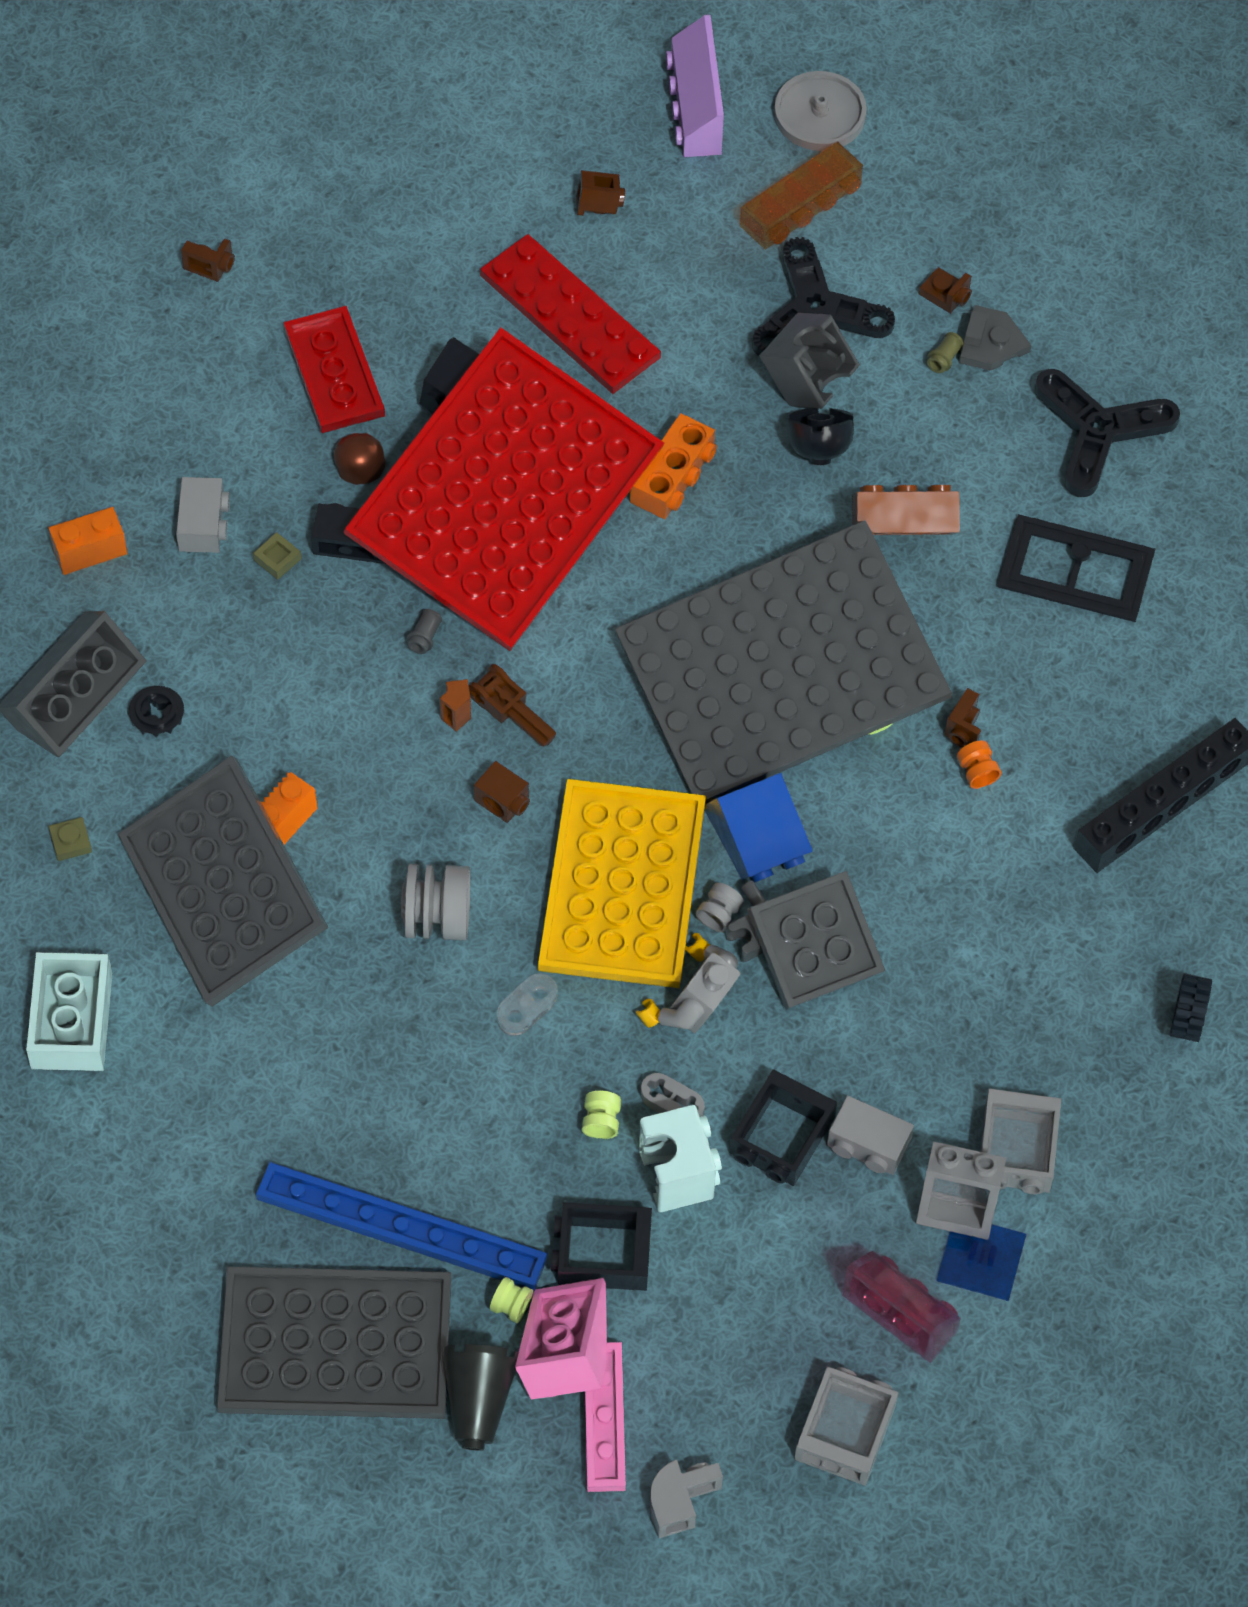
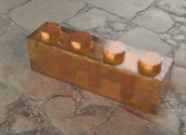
M837 141L743 205L740 214V227L765 250L774 243H782L790 232L798 227L803 228L808 225L819 212L830 210L838 199L846 194L850 195L856 192L862 183L863 164Z

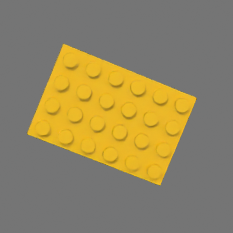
M567 779L538 971L680 988L706 795Z

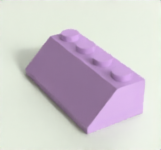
M704 15L672 37L671 51H666L667 70H673V76H669L670 95H676V101H672L673 120H679L680 125L675 126L676 145H682L684 157L722 155L724 113L711 15Z

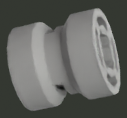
M715 883L708 892L709 899L702 902L696 910V917L703 925L712 930L724 932L731 923V915L740 910L744 900L732 887L723 883Z

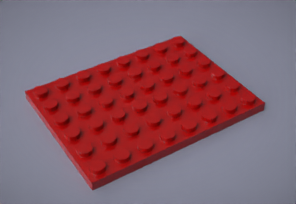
M500 327L346 526L344 534L494 641L511 651L631 491L635 483L661 451L665 443Z

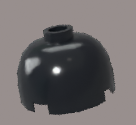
M817 408L799 410L789 415L787 425L790 443L795 452L804 458L811 459L812 464H830L831 459L837 458L846 452L853 441V414L848 411L829 408V414L819 413Z

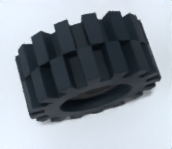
M1183 974L1170 1030L1171 1037L1199 1043L1210 999L1212 979Z

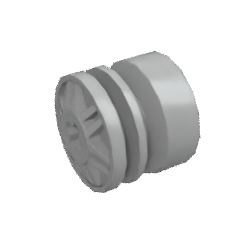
M409 864L408 873L402 885L401 918L403 919L406 938L415 939L417 923H423V938L430 939L433 924L436 923L441 924L444 940L467 941L470 911V866L446 865L443 880L435 881L433 865L427 864L425 880H419V865Z

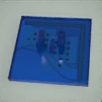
M993 1224L988 1240L950 1231L937 1281L1009 1301L1026 1234Z

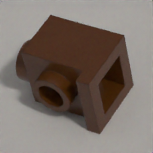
M581 170L576 194L577 215L584 216V211H592L597 214H616L617 208L623 207L625 200V188H620L619 174Z

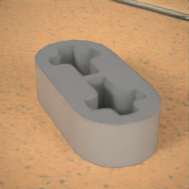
M661 1073L650 1074L643 1080L641 1084V1099L652 1110L663 1113L682 1108L681 1105L688 1106L689 1103H693L697 1107L699 1116H704V1100L701 1095ZM659 1085L663 1086V1094L659 1093L656 1097L651 1096V1088L656 1089Z

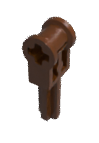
M491 664L483 677L476 683L470 682L468 684L471 699L481 708L487 710L501 724L510 718L543 747L548 746L555 738V730L525 705L526 692L511 680L507 673L498 665Z

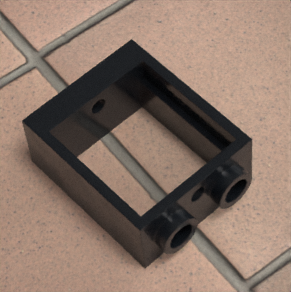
M773 1069L731 1137L730 1154L744 1166L751 1167L753 1165L765 1171L771 1180L781 1184L786 1182L794 1187L836 1115L837 1102ZM772 1100L817 1122L793 1164L748 1142Z
M563 1202L562 1216L555 1215L554 1238H560V1250H552L551 1272H558V1285L604 1278L606 1288L647 1291L652 1208ZM571 1227L636 1230L633 1271L569 1267Z

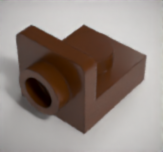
M228 239L222 241L217 251L212 250L206 245H198L188 240L181 249L184 270L219 282L224 272L228 273L231 270L235 260V255L232 254L231 241Z
M938 267L920 286L919 295L951 314L958 305L962 307L969 300L972 294L970 289L972 276L965 273L960 279H957Z
M969 688L966 689L948 717L944 733L951 742L959 747L979 741L981 730L974 726L981 711L977 708L980 694Z

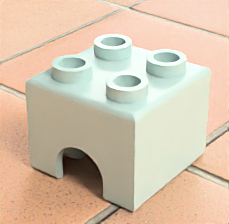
M695 1105L643 1117L640 1120L639 1152L643 1165L664 1163L654 1167L657 1176L655 1181L658 1186H655L657 1193H653L658 1212H665L711 1200L714 1198L715 1186L720 1185L718 1170H721L722 1166L719 1153L716 1148L710 1149L708 1137H711L708 1119L705 1115L699 1116Z

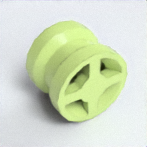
M505 1277L492 1298L490 1311L496 1314L503 1312L509 1316L511 1321L519 1323L531 1302L533 1290L528 1287L520 1288L514 1284L512 1279Z

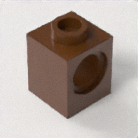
M495 761L474 784V801L508 823L515 815L520 816L527 809L530 803L529 783Z

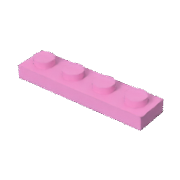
M622 1342L607 1343V1365L601 1389L585 1392L587 1492L626 1490Z

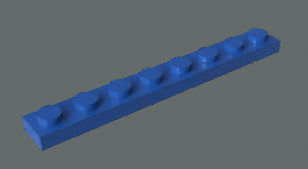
M269 1162L256 1193L257 1200L501 1281L508 1277L514 1281L515 1285L528 1287L533 1291L537 1287L547 1261V1253L271 1162Z

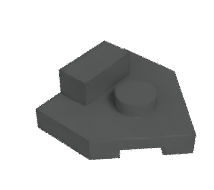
M975 305L965 334L959 363L986 370H994L1002 366L1003 362L1015 356L1021 357L1031 351V344L1007 312Z

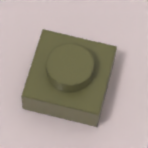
M277 532L253 553L254 561L277 580L302 559L301 551Z
M83 817L49 826L58 861L92 853Z

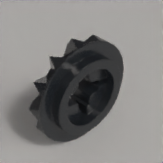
M150 686L142 689L132 698L129 705V717L132 725L136 726L143 735L150 733L156 738L160 733L168 732L171 734L174 727L181 725L182 717L185 713L184 703L180 695L165 686ZM151 703L158 710L164 709L162 711L163 719L158 718L156 715H151Z

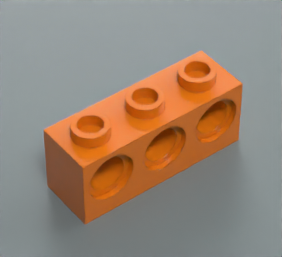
M682 413L679 414L661 440L665 443L663 448L635 483L630 494V503L664 520L671 510L677 511L680 508L685 496L684 491L688 485L693 487L696 484L701 473V466L704 462L709 463L717 450V445L714 444L715 429Z

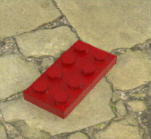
M347 306L283 322L285 334L321 433L385 417L384 405Z

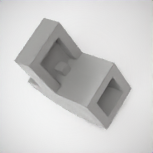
M674 1460L657 1473L651 1486L650 1514L658 1538L695 1528L696 1514L690 1498L722 1489L723 1475L719 1463L709 1466L708 1463H698L689 1467L685 1473H681L678 1461Z

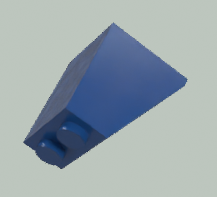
M781 773L705 804V812L742 880L752 876L754 883L774 875L771 868L784 864L786 870L804 863L803 855L813 851Z

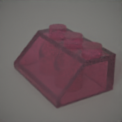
M871 1251L847 1267L842 1296L930 1364L958 1332L961 1318L958 1316L956 1309L948 1302L943 1300L939 1302L931 1296L926 1286L915 1278L909 1279L902 1274L896 1263L886 1256L880 1257Z

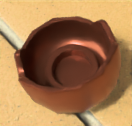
M352 433L342 438L334 449V461L340 478L346 482L355 485L369 484L380 478L386 467L381 443L368 433Z

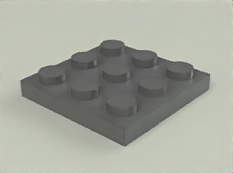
M847 871L747 909L785 1009L885 971Z

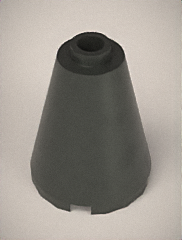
M455 1344L445 1346L444 1362L455 1440L462 1442V1449L483 1451L485 1450V1444H492L516 1372L515 1365L519 1352L514 1351L510 1356H507V1348L465 1344L464 1352H454Z

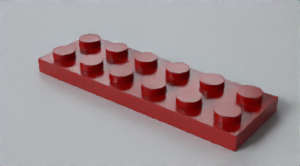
M529 234L525 235L480 269V276L612 394L661 358V351Z

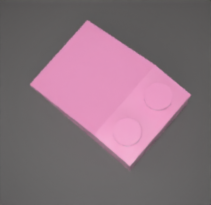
M604 1278L535 1289L515 1365L530 1399L555 1397L557 1395L601 1389L607 1365L606 1282Z

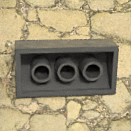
M105 611L84 612L0 703V712L18 732L56 757H60L147 660Z

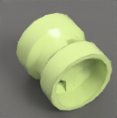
M592 1091L587 1093L584 1104L587 1116L583 1118L582 1132L592 1138H614L617 1136L619 1128L616 1114L621 1109L620 1096L608 1091Z

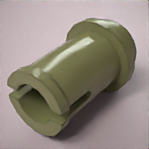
M948 332L939 346L929 352L927 357L929 368L936 373L948 371L952 366L953 358L964 345L963 339L954 332Z

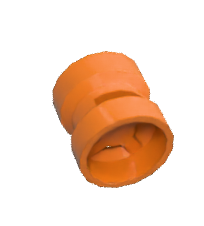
M987 741L972 742L960 749L956 756L960 766L966 769V779L970 787L974 789L993 784L1002 774L998 763L991 758L992 750Z

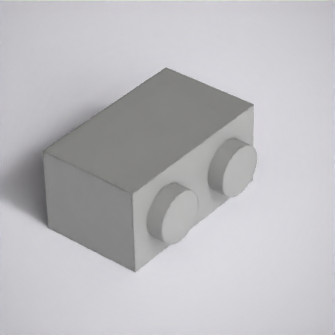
M182 477L176 533L179 551L220 553L221 540H227V520H222L223 512H229L230 492H224L222 478Z
M847 1095L829 1130L827 1146L831 1147L834 1153L843 1158L849 1159L854 1157L865 1162V1165L876 1173L882 1174L887 1172L894 1175L912 1139L914 1125Z

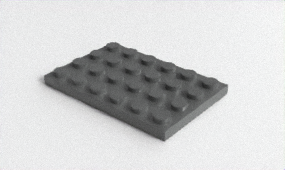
M232 755L118 834L206 1004L212 1007L329 928L238 759Z
M227 1267L217 1402L218 1413L445 1419L447 1377L444 1348L449 1345L451 1272Z

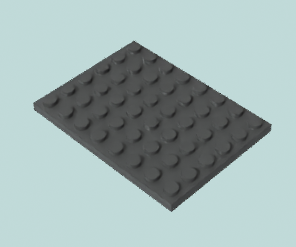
M866 520L615 628L617 637L690 793L706 795L705 804L952 698V692Z

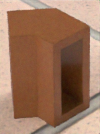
M468 679L446 682V693L440 697L441 720L455 732L471 719V698Z

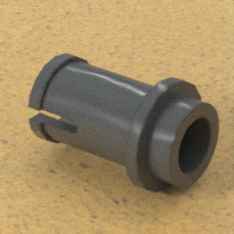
M424 609L414 631L410 632L407 636V645L411 651L417 654H425L432 649V639L443 620L439 613L431 609Z

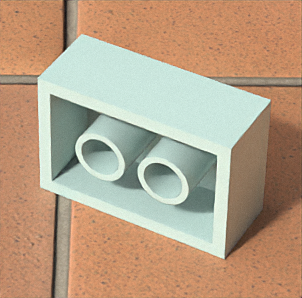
M36 952L26 1048L31 1069L104 1071L112 984V969L108 954Z

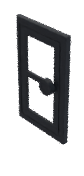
M1018 514L997 587L1136 622L1156 549ZM1031 536L1072 545L1071 556L1075 559L1068 586L1020 575ZM1091 551L1133 561L1122 600L1075 588L1081 563L1090 558Z

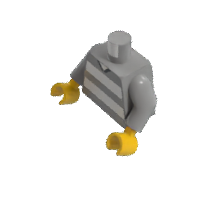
M694 933L692 937L696 942L690 947L685 946V950L696 961H703L704 959L705 961L670 1008H662L660 1011L652 999H646L642 1002L646 1009L638 1010L636 1014L648 1028L660 1023L663 1026L688 1029L696 1034L741 973L736 969L738 966L736 956L718 946L710 945L699 933Z

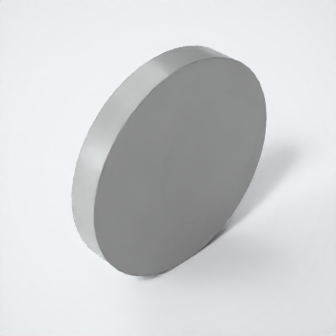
M812 71L797 75L782 86L775 100L774 115L780 132L789 141L806 149L828 151L849 144L861 133L865 125L867 106L861 90L846 77L827 71Z

